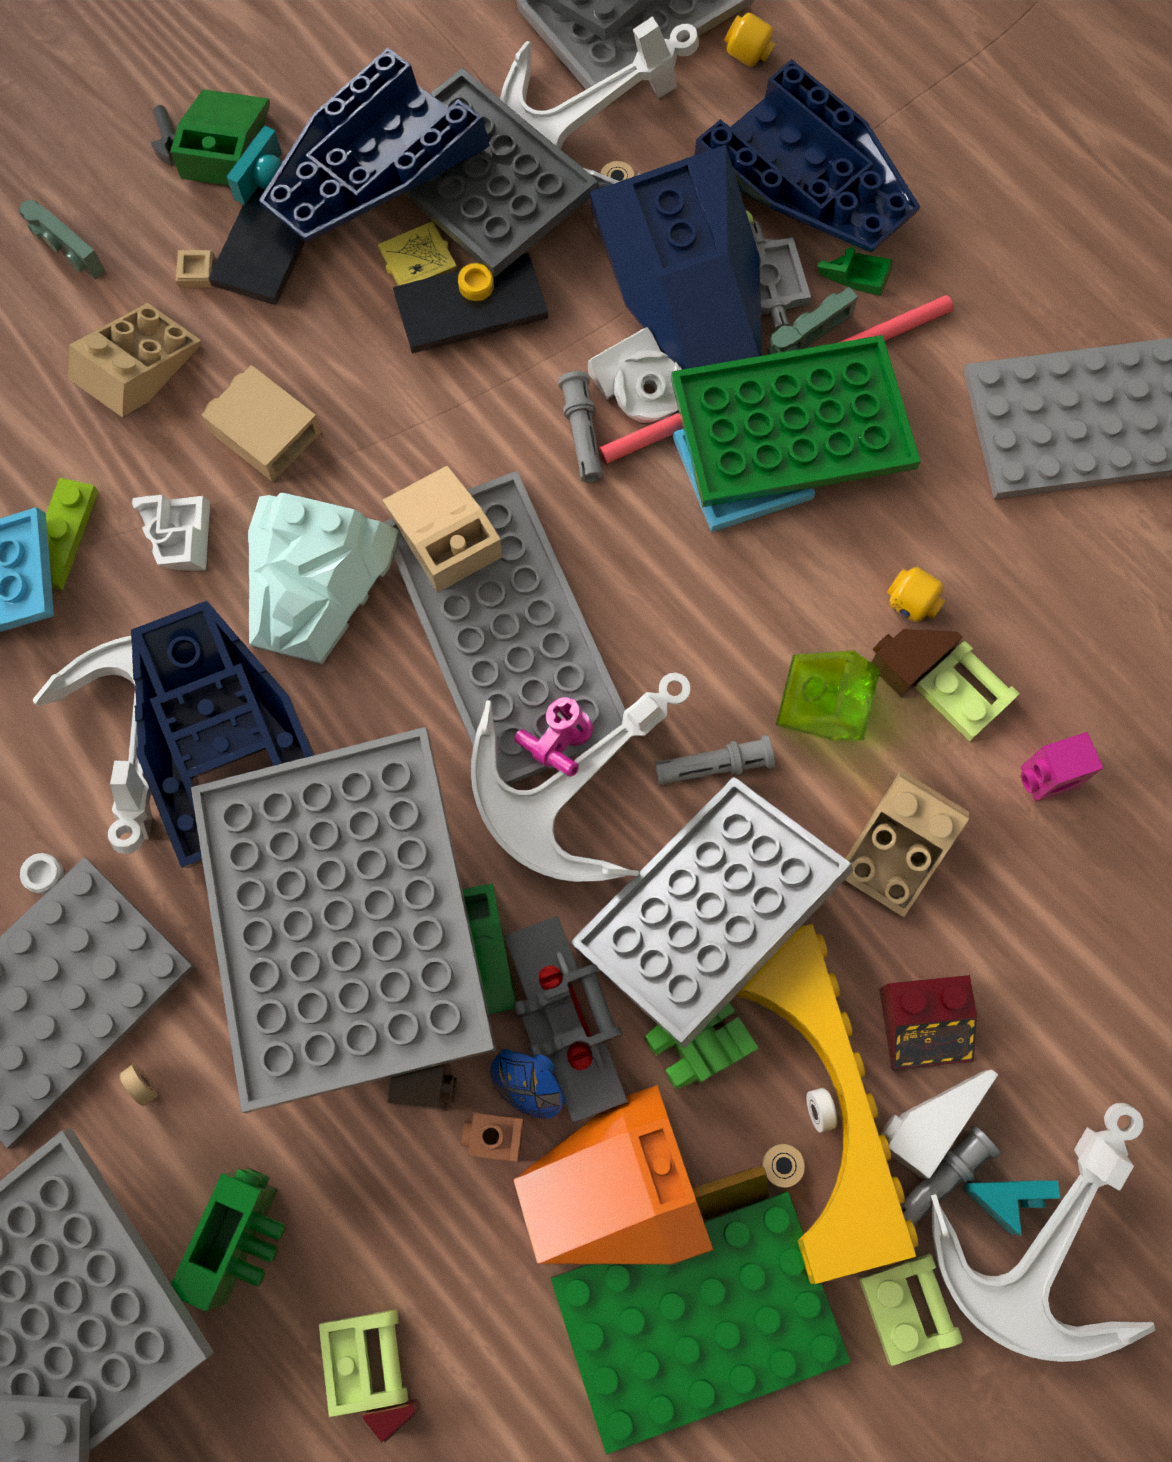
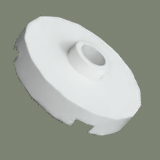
M644 350L631 355L621 365L615 377L614 394L619 407L628 417L640 423L654 424L672 416L677 412L678 407L672 387L671 372L682 370V368L668 358V355L660 351ZM651 384L655 392L652 394L646 393L643 385Z

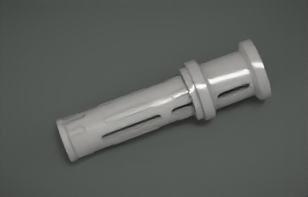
M572 371L558 379V386L563 390L566 404L563 407V413L570 420L580 480L587 483L598 481V478H603L604 475L593 427L592 416L596 408L594 401L590 400L588 385L590 377L584 371Z
M768 734L762 735L761 739L741 744L731 741L729 744H726L724 749L655 761L659 786L729 771L737 776L742 775L743 770L766 766L767 769L775 768L774 753Z
M973 1125L969 1129L970 1135L953 1151L948 1150L942 1159L943 1163L934 1171L930 1179L926 1178L905 1197V1202L900 1203L905 1221L911 1220L915 1226L932 1210L931 1195L936 1194L938 1202H941L961 1182L964 1184L967 1182L971 1183L975 1179L974 1173L991 1157L996 1159L1000 1155V1151L978 1127Z

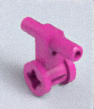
M562 697L555 700L548 707L546 720L550 727L541 739L521 729L515 734L514 740L515 743L530 751L533 758L546 767L553 766L567 776L572 777L578 772L579 765L562 753L568 745L578 746L586 742L592 734L593 723L582 712L581 707L574 699ZM558 712L563 716L562 719L557 715ZM578 724L582 728L581 732L576 727Z

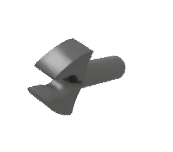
M158 105L154 107L153 114L162 137L160 140L151 142L155 154L162 161L173 166L169 152L176 133L166 108L163 105Z

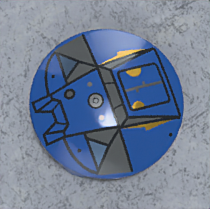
M503 1049L492 1061L490 1073L496 1089L518 1111L531 1117L546 1119L556 1116L565 1105L566 1098L563 1095L558 1080L553 1075L555 1065L546 1056L538 1054L533 1058L523 1053Z

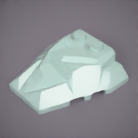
M279 493L277 497L272 495L260 496L248 530L249 645L278 654L323 664L349 627L347 621L359 604L363 606L370 597L367 593L379 576L384 577L389 570L400 531L381 521L366 518L355 509L287 493Z

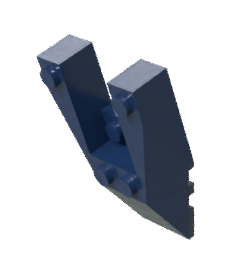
M208 601L131 629L133 680L135 681L136 705H134L138 737L137 758L181 868H191L203 863L191 787L200 785L197 779L198 776L266 749L273 766L315 755L290 696Z

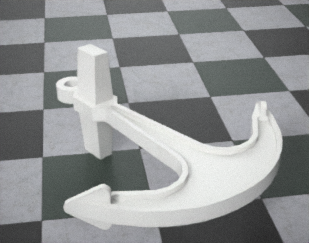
M651 17L633 29L638 52L632 64L559 106L546 111L534 110L526 104V94L531 75L532 42L526 41L516 53L515 60L504 82L500 99L561 149L563 142L572 132L641 80H649L653 91L659 99L677 88L673 66H675L677 55L682 57L689 56L697 50L699 46L697 31L690 24H681L672 30L670 39H664L658 24ZM684 38H689L686 42H680ZM585 169L598 180L599 188L620 182L594 170Z
M131 636L106 642L78 656L61 671L50 677L34 697V704L41 706L63 700L69 694L95 679L107 675L123 676L129 679L135 686V681L133 680ZM134 693L128 761H114L110 781L114 798L112 812L117 821L110 826L108 839L113 849L122 854L137 851L142 846L144 839H149L153 818L149 803L152 793L136 752L138 747L137 722H135L134 705H136V693ZM129 832L131 834V837L128 839H120V836L124 833Z
M676 672L664 676L659 684V693L646 692L636 703L624 711L622 725L574 760L579 765L578 772L574 776L569 777L559 771L543 784L531 790L514 789L508 786L501 778L497 768V733L492 713V701L486 700L485 709L474 741L471 758V781L475 802L481 818L498 844L521 864L545 876L574 882L604 881L629 875L639 876V871L630 870L604 860L573 856L564 851L556 841L554 834L555 818L568 801L631 737L646 736L657 724L667 718L668 704L679 705L687 700L690 694L688 679ZM672 682H678L682 686V692L677 696H672L667 692V687Z
M1116 1103L1108 1108L1104 1116L1105 1125L1108 1130L1095 1132L1088 1127L1086 1128L1074 1149L1079 1158L1077 1160L1080 1171L1079 1177L1018 1265L1009 1273L1000 1276H986L973 1270L966 1262L956 1232L939 1205L937 1195H931L932 1234L937 1263L953 1299L961 1311L978 1329L1012 1351L1041 1360L1058 1362L1081 1361L1122 1349L1156 1330L1153 1322L1111 1321L1077 1327L1067 1325L1052 1315L1048 1302L1050 1287L1098 1187L1109 1184L1120 1191L1134 1167L1127 1157L1128 1152L1124 1141L1137 1138L1142 1132L1144 1125L1141 1114L1129 1104ZM1129 1115V1125L1125 1128H1118L1117 1121L1120 1116Z

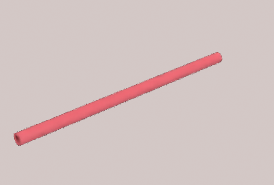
M942 296L840 342L883 335L884 340L887 341L952 312L953 303L949 296ZM676 413L599 447V453L605 464L611 463L672 436L675 431L683 429L680 415Z

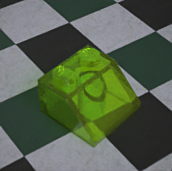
M854 650L793 655L776 725L832 741L864 740L880 669Z

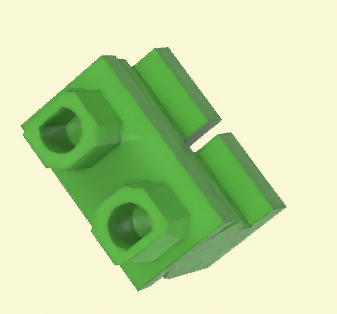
M730 1002L686 1048L682 1047L659 1025L655 1026L644 1037L645 1042L655 1057L672 1046L681 1060L664 1071L675 1090L690 1085L694 1081L698 1085L759 1049L739 1017L721 1029L715 1030V1025L735 1012Z

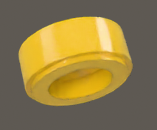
M480 263L466 265L458 275L460 293L471 301H481L488 298L494 289L492 272Z

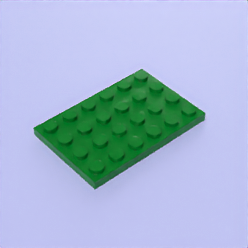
M883 335L671 372L672 387L702 508L918 469L921 463Z
M789 1192L780 1193L704 1221L713 1251L673 1265L586 1264L550 1278L606 1455L850 1363L822 1283L810 1284L798 1244V1240L804 1233Z

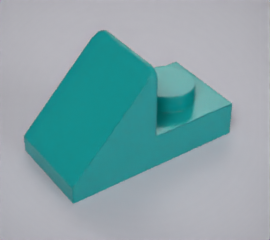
M1057 1180L963 1183L964 1192L1005 1231L1013 1235H1021L1018 1200H1020L1021 1208L1047 1207L1046 1199L1060 1198Z

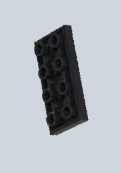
M258 186L246 204H243L208 279L211 286L277 305L305 240L260 204L259 199L265 189H261Z
M529 253L522 254L496 277L493 275V292L488 298L481 301L468 300L460 293L458 275L461 270L393 287L412 354L548 319V310Z

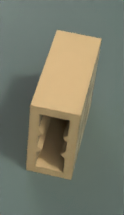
M252 365L244 373L236 375L230 387L219 398L211 400L205 412L201 415L212 435L272 482L322 433L317 417L312 411Z

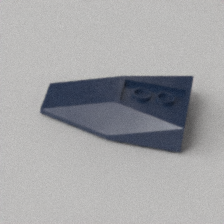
M386 48L312 114L262 194L259 202L306 242H309L490 147L483 118L459 99L449 108L417 85L410 63L389 48Z
M792 59L768 79L765 98L731 127L720 119L696 139L694 155L726 145L741 193L775 211L870 253L878 248L920 209L919 203L868 122Z
M726 145L590 192L592 214L625 306L643 328H649L658 347L664 354L668 355V358L674 363L676 362L683 370L762 356L760 256Z

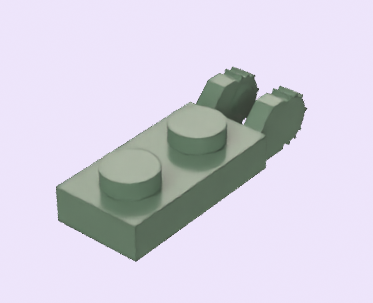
M34 199L22 202L20 208H18L20 210L19 213L26 220L29 230L38 239H44L55 252L61 249L66 254L65 258L79 273L85 270L96 280L105 272L94 249L50 211L46 210L41 204H38L37 201L35 202Z
M850 287L838 295L837 293H832L812 313L805 312L795 320L792 326L783 325L778 328L777 332L774 331L770 338L771 345L769 346L768 354L808 347L853 316L858 296Z

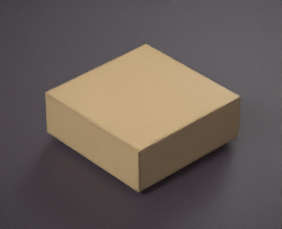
M178 250L176 283L179 288L214 287L211 286L208 279L215 266L216 257L213 250Z

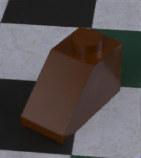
M903 629L894 638L888 634L873 648L876 655L869 666L902 697L949 655L963 637L958 632Z

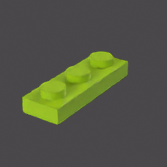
M60 477L46 512L52 588L63 590L99 491L94 485Z

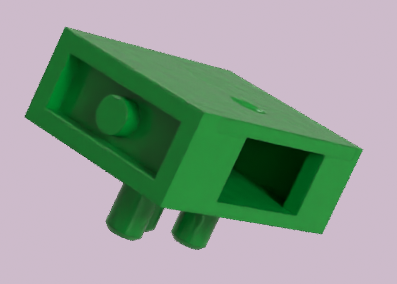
M238 1168L236 1173H221L171 1282L181 1301L207 1312L227 1304L238 1279L255 1287L261 1285L265 1277V1270L246 1262V1259L251 1254L269 1263L272 1262L277 1255L278 1247L258 1238L257 1235L262 1233L275 1240H279L286 1229L285 1223L266 1216L278 1190L267 1185L270 1177L249 1168L246 1170Z

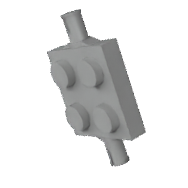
M755 221L753 225V222H750L760 256L761 314H771L775 331L777 332L778 328L783 325L790 326L785 310L809 305L811 295L794 238L780 240L764 239L760 223Z

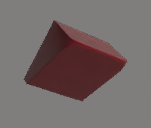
M413 1399L398 1405L366 1410L362 1418L381 1443L383 1441L386 1442L417 1413L420 1403L417 1399Z

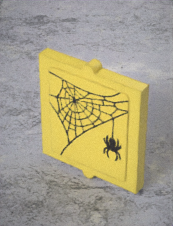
M433 221L378 244V249L387 264V273H392L398 286L457 270V265L448 251V242L441 238Z

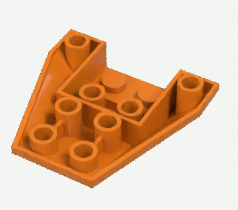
M658 1085L627 1095L628 1102L599 1113L513 1180L537 1264L673 1265L713 1251Z

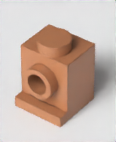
M473 1113L472 1121H464L461 1146L469 1147L468 1156L519 1162L524 1119ZM490 1128L496 1129L499 1133V1140L494 1145L486 1144L483 1138L485 1131Z

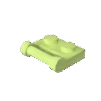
M963 641L948 657L922 679L915 688L970 742L1020 693L1013 686L1008 688L971 652L973 648L966 641ZM958 663H961L997 698L992 705L954 669Z
M932 1254L923 1255L859 1277L888 1364L891 1366L939 1349L953 1347L963 1342L959 1328L954 1327L936 1280L933 1271L936 1265ZM913 1275L918 1276L937 1329L936 1333L928 1336L925 1334L906 1280L907 1277Z
M397 1309L319 1324L329 1417L388 1407L409 1401L407 1386H402L395 1324L399 1323ZM378 1328L385 1390L373 1393L366 1330Z

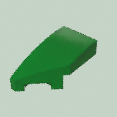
M853 246L845 250V255L829 263L823 260L818 264V273L852 289L878 296L882 295L892 270V259L861 253L856 254Z

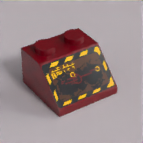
M970 975L888 983L879 989L892 1070L974 1061L977 1013Z

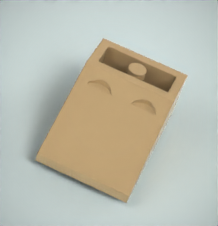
M146 303L69 344L68 379L123 418L148 403L201 346V340L152 305Z
M448 466L382 500L437 593L503 557L499 535L482 508Z
M901 770L845 858L852 864L853 872L845 881L904 917L968 822L969 811Z

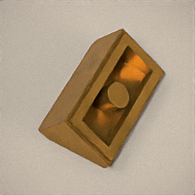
M756 1166L692 1188L703 1220L764 1200L769 1196L767 1174L762 1166Z

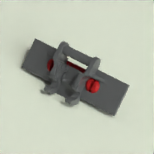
M558 916L505 935L528 998L527 1001L522 1000L514 1003V1010L517 1017L522 1018L532 1045L529 1047L531 1057L534 1058L538 1054L546 1057L549 1056V1059L554 1063L555 1075L566 1098V1105L573 1123L628 1102L605 1043L623 1035L620 1026H615L596 976L599 973L597 965L593 964L581 969L577 968ZM580 981L600 1031L599 1034L594 1036L590 1034L572 986Z

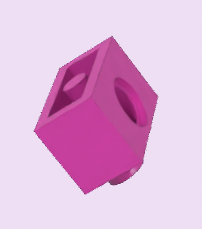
M1088 732L1043 746L1020 767L1022 770V784L1028 793H1032L1035 802L1076 789L1104 769Z

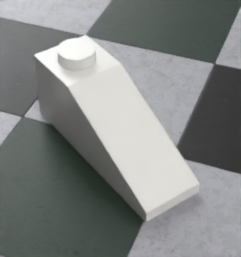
M993 1070L979 1072L907 1110L900 1117L893 1115L881 1132V1135L884 1134L887 1139L891 1157L919 1178L930 1179L998 1074Z

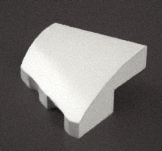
M162 494L133 498L132 505L134 509L140 512L145 524L142 527L144 534L153 544L152 553L157 565L174 570L206 571L210 500L204 496L170 500Z

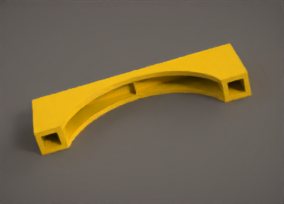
M813 924L800 927L735 996L766 1007L798 1030L822 1060L837 1094L843 1126V1151L840 1170L835 1187L824 1210L811 1228L798 1240L810 1284H818L916 1257L914 1247L918 1246V1237L911 1220L905 1221L900 1203L905 1202L903 1189L899 1179L891 1177L887 1160H891L890 1147L885 1135H878L874 1118H878L877 1106L873 1095L865 1093L861 1077L865 1076L863 1061L858 1052L853 1053L848 1038L852 1036L851 1023L846 1012L840 1013L836 997L840 996L838 981L833 972L828 973L824 961V958L828 957L826 943L822 934L816 935Z

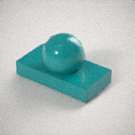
M264 126L227 175L234 200L244 205L258 186L266 190L282 164V161L279 159L282 151L275 130Z

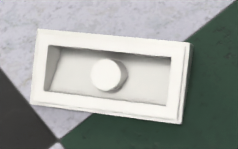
M648 327L588 361V374L606 400L615 396V377L621 365L631 355L644 350L660 351Z

